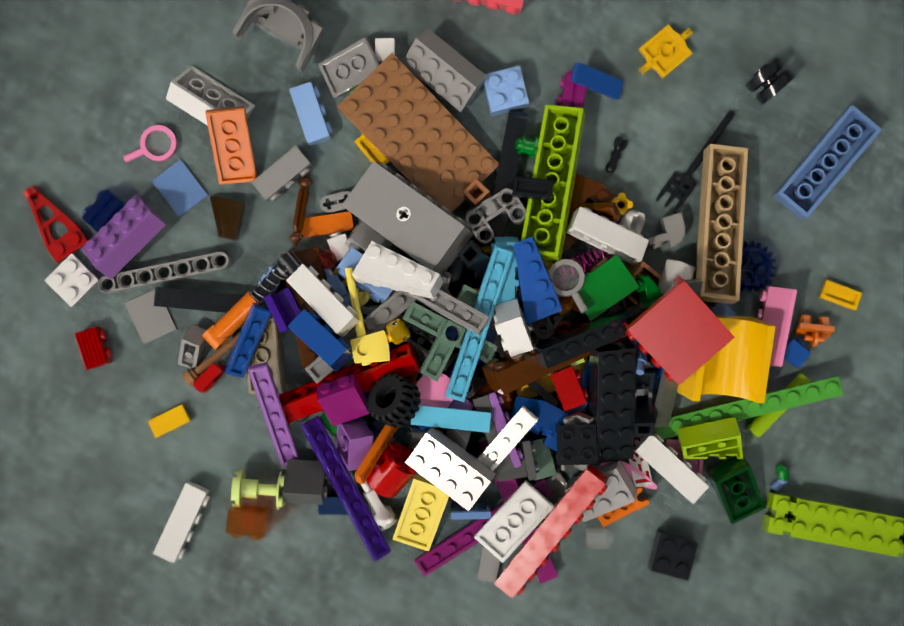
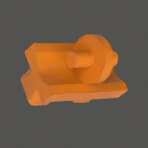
M801 315L798 326L794 329V335H803L804 340L810 341L811 347H816L818 342H824L825 338H829L830 334L835 332V326H831L829 317H819L817 324H812V316Z

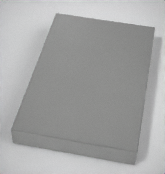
M364 37L318 65L333 98L337 99L357 87L380 63L369 39Z

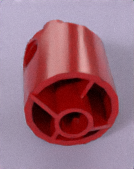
M393 441L384 450L367 478L368 484L377 494L387 498L395 497L417 473V471L405 463L414 449Z

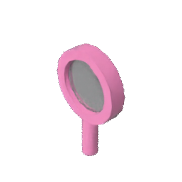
M150 126L141 136V148L124 155L123 158L126 163L142 155L153 161H166L173 157L177 151L178 142L176 135L165 126Z

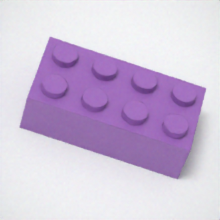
M136 194L91 240L86 242L82 250L97 270L109 279H112L166 224L153 208Z

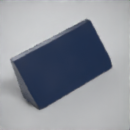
M328 495L327 498L324 497L323 505H318L319 515H348L338 495Z

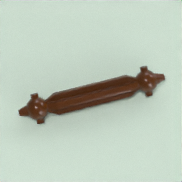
M308 174L298 182L301 188L298 192L293 221L294 232L289 236L295 247L304 238L301 231L304 227L309 197L308 188L313 184Z

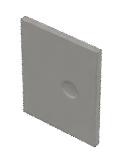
M155 289L125 303L143 344H147L177 330L167 307L154 306Z

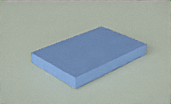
M475 503L468 511L460 504H452L451 520L491 519L490 505L488 503Z

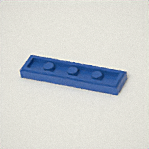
M252 304L224 369L225 374L244 377L271 315L269 308Z

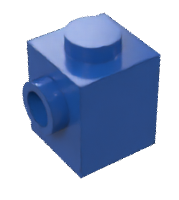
M788 339L784 360L792 367L800 368L811 353L804 348L805 344L799 339Z

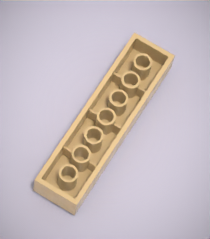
M710 144L703 152L695 279L703 281L699 297L702 301L734 304L739 301L748 148Z

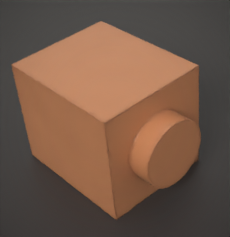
M477 179L463 191L464 197L474 208L491 197L490 191Z

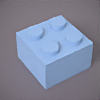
M520 66L485 74L487 78L483 83L491 116L528 107L529 100Z

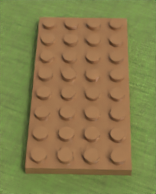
M393 53L337 106V109L410 183L433 198L440 206L443 205L451 213L466 199L463 191L475 179L482 183L499 166V163Z

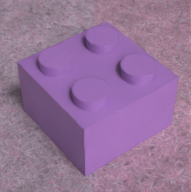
M362 417L337 425L336 449L348 471L357 470L372 447V443L375 442L373 431L369 430L367 421L363 420Z

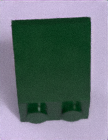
M734 456L706 470L711 485L731 524L766 508L751 466L744 457L743 459H737Z

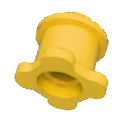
M619 193L611 201L615 202L616 206L618 202L622 203L623 208L617 206L621 216L633 207V202L626 198L625 193Z

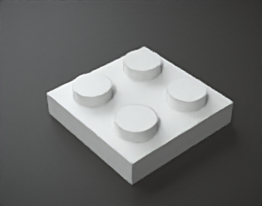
M71 253L44 281L71 307H75L98 284L99 278Z

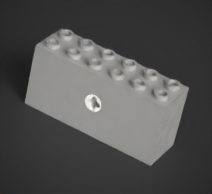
M374 161L341 205L423 266L439 274L443 271V275L444 271L449 269L458 253L474 234L469 230L471 226L458 216L455 218L451 211L443 205L440 206L433 198L423 193L419 188L409 183L382 162L379 165Z

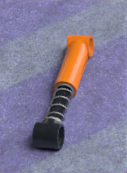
M291 249L277 261L276 270L274 272L271 271L272 274L265 278L266 280L259 284L260 286L255 291L253 290V293L248 291L217 323L212 325L202 335L214 350H218L223 346L230 336L245 322L252 304L262 306V299L269 292H273V288L279 286L281 280H285L302 264H305Z

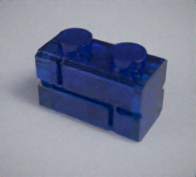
M109 189L101 190L95 197L97 200L93 205L90 204L83 210L84 215L81 217L97 232L126 205L123 200Z

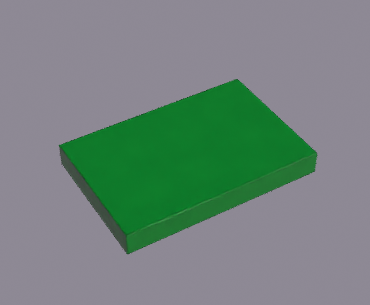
M616 254L585 276L584 286L579 291L588 308L585 314L590 321L639 288V285ZM578 282L569 287L568 290H571L574 287H576Z

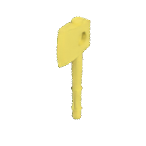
M346 268L345 274L352 308L357 312L355 316L359 320L355 325L357 338L350 340L354 363H362V366L372 364V362L390 361L389 344L385 331L382 330L366 335L355 279L352 275L353 268Z

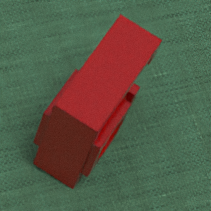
M219 362L216 364L212 363L193 382V386L200 393H208L217 383V380L225 373V368Z

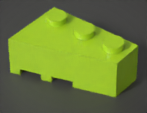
M735 417L677 429L684 459H708V456H719V459H726V456H736L737 459H743L741 433Z

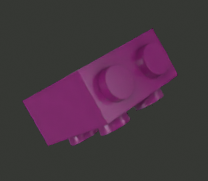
M354 374L317 386V400L332 426L369 414L368 400Z

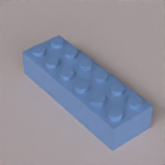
M854 105L845 108L772 196L800 220L808 218L882 129Z

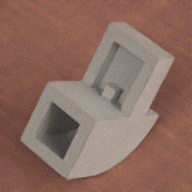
M678 213L661 218L660 224L663 234L647 238L649 240L647 247L652 245L653 249L665 246L664 242H666L668 249L676 246L685 234L682 214Z

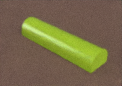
M799 373L785 388L811 381L805 375ZM787 409L757 416L746 429L755 438H760Z

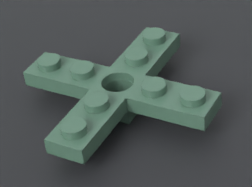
M463 284L456 299L474 308L479 292ZM411 301L402 319L436 336L419 373L438 381L454 348H461L466 329L446 317L445 319ZM449 326H454L457 330V335L453 340H448L445 335L446 329ZM485 340L479 359L485 363L490 361L498 346Z

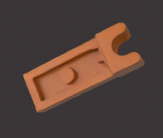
M636 487L638 495L642 492V487ZM636 495L635 502L598 516V519L604 528L637 509L639 510L647 506L650 501L646 497L638 499Z

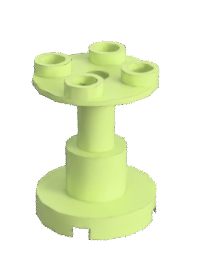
M235 469L234 473L237 474V477H233L231 501H235L232 503V507L241 508L244 498L258 499L259 495L276 496L277 510L286 505L282 493L285 480L283 471L279 473L277 484H261L259 479H246L245 469Z

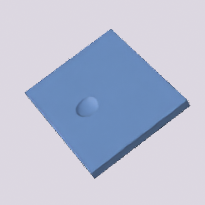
M181 159L152 180L153 184L179 217L208 196Z

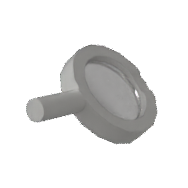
M570 259L557 261L548 271L557 295L561 297L572 296L581 314L587 312L588 308L579 294L585 283L582 267Z

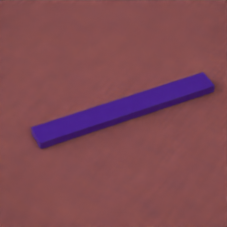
M316 416L300 426L373 562H376L390 553L391 550L320 417Z

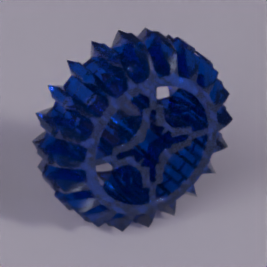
M746 241L743 242L742 253H744L741 272L747 274L751 282L741 278L740 291H743L746 287L747 293H750L752 288L755 292H758L759 287L762 289L766 288L765 283H772L769 277L773 278L776 276L771 272V270H777L776 266H772L776 259H770L773 252L766 253L768 250L767 246L761 249V242H758L756 246L754 241H750L749 245ZM750 251L758 254L763 261L755 260ZM749 264H758L753 269H743V267H747ZM764 266L763 275L757 280L758 270Z

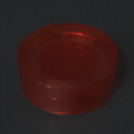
M322 250L317 256L320 265L326 269H332L337 264L336 256L329 250Z

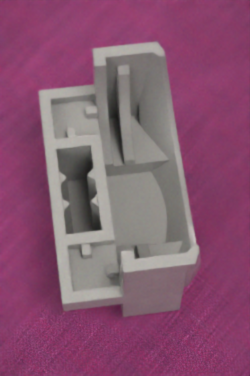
M249 0L232 31L235 38L242 40L250 24L256 25L301 49L295 66L298 71L304 73L312 56L317 57L320 51L318 44L325 33L322 24L312 19L306 6L299 3L295 5L291 2L292 0Z

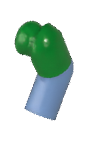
M778 464L775 467L778 478L770 485V488L776 493L787 484L789 478V469L783 464Z

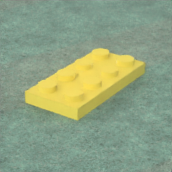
M414 475L392 540L429 552L449 496L426 478Z

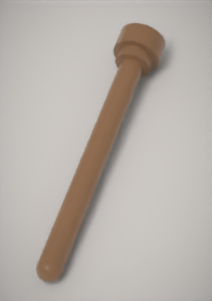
M240 332L194 370H186L181 374L186 383L192 386L198 375L232 349Z

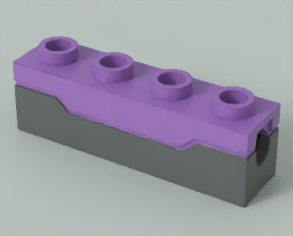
M494 390L473 396L476 411L492 412L490 433L484 432L489 445L510 422L508 412H504L502 408L504 404L503 397ZM515 446L497 466L499 473L522 466L521 460L524 459L521 448Z

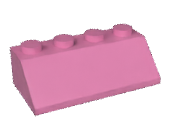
M768 286L764 287V290L760 292L759 301H761L760 309H757L756 319L776 326L770 366L782 367L797 290Z

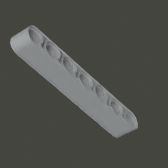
M215 252L117 273L112 279L103 276L99 279L98 287L104 293H119L223 271L231 267L232 259L226 253ZM221 256L226 258V263L223 266L218 265V258ZM202 260L207 262V267L204 270L199 268V263ZM183 264L188 265V272L182 274L180 271ZM164 268L169 269V276L166 278L162 276ZM146 272H149L151 278L149 281L145 282L143 279V275ZM127 276H130L132 282L130 285L127 286L125 284V278ZM108 280H111L113 282V286L110 290L106 288V283Z

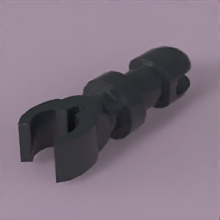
M617 136L614 140V151H611L610 161L607 162L605 167L607 173L615 172L617 161L622 156L621 152L627 147L628 140L623 139L620 144L622 139L620 136Z

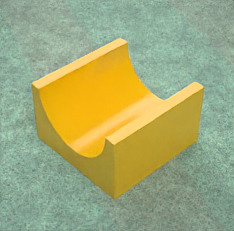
M715 315L735 338L684 382L678 385L677 392L691 401H700L701 395L719 394L740 397L756 403H764L776 326L754 317Z

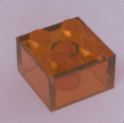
M242 505L241 508L231 507L228 509L226 533L231 534V537L242 538L245 535L250 536L252 540H262L271 531L273 509Z

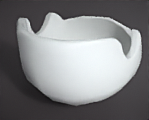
M636 210L628 211L621 217L619 224L625 226L631 232L641 233L645 222V214Z

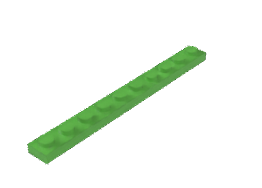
M833 376L766 393L764 403L740 399L671 416L669 426L654 428L653 435L656 433L662 439L678 436L677 429L733 417L736 418V421L844 394L839 376Z

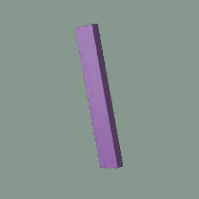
M268 362L248 366V372L281 466L287 465L288 459L300 460Z

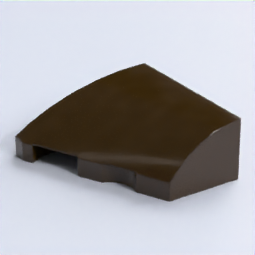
M211 196L210 201L218 237L238 242L246 204Z

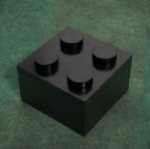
M657 530L647 567L652 572L689 581L698 543L694 539Z

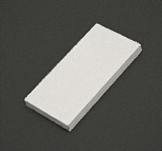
M525 480L491 519L474 535V538L503 563L552 511L555 505Z

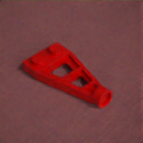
M36 185L27 188L23 192V195L30 204L45 247L56 263L62 262L71 253H75L85 246L89 239L80 226L43 195ZM44 206H48L54 213V217L46 222L40 214V209ZM60 221L67 227L68 232L55 240L51 235L50 225Z

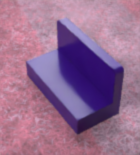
M286 288L276 294H269L264 297L280 333L290 331L291 329L288 325L301 313L291 289Z

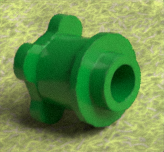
M522 135L515 144L517 153L528 154L529 159H532L538 150L539 137H535L533 140Z

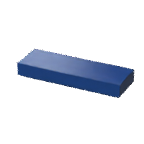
M580 62L574 65L571 82L611 99L619 100L623 85L622 80Z

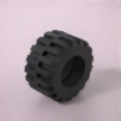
M389 373L387 376L383 375L370 389L371 393L368 394L369 400L367 401L368 411L373 418L390 427H403L404 423L408 424L410 419L416 416V411L418 412L419 410L418 405L421 404L419 388L396 373Z

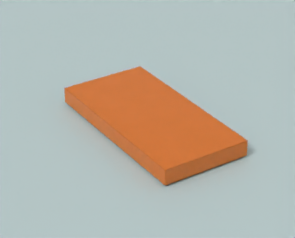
M245 106L206 110L205 114L219 185L252 182L257 178V171Z

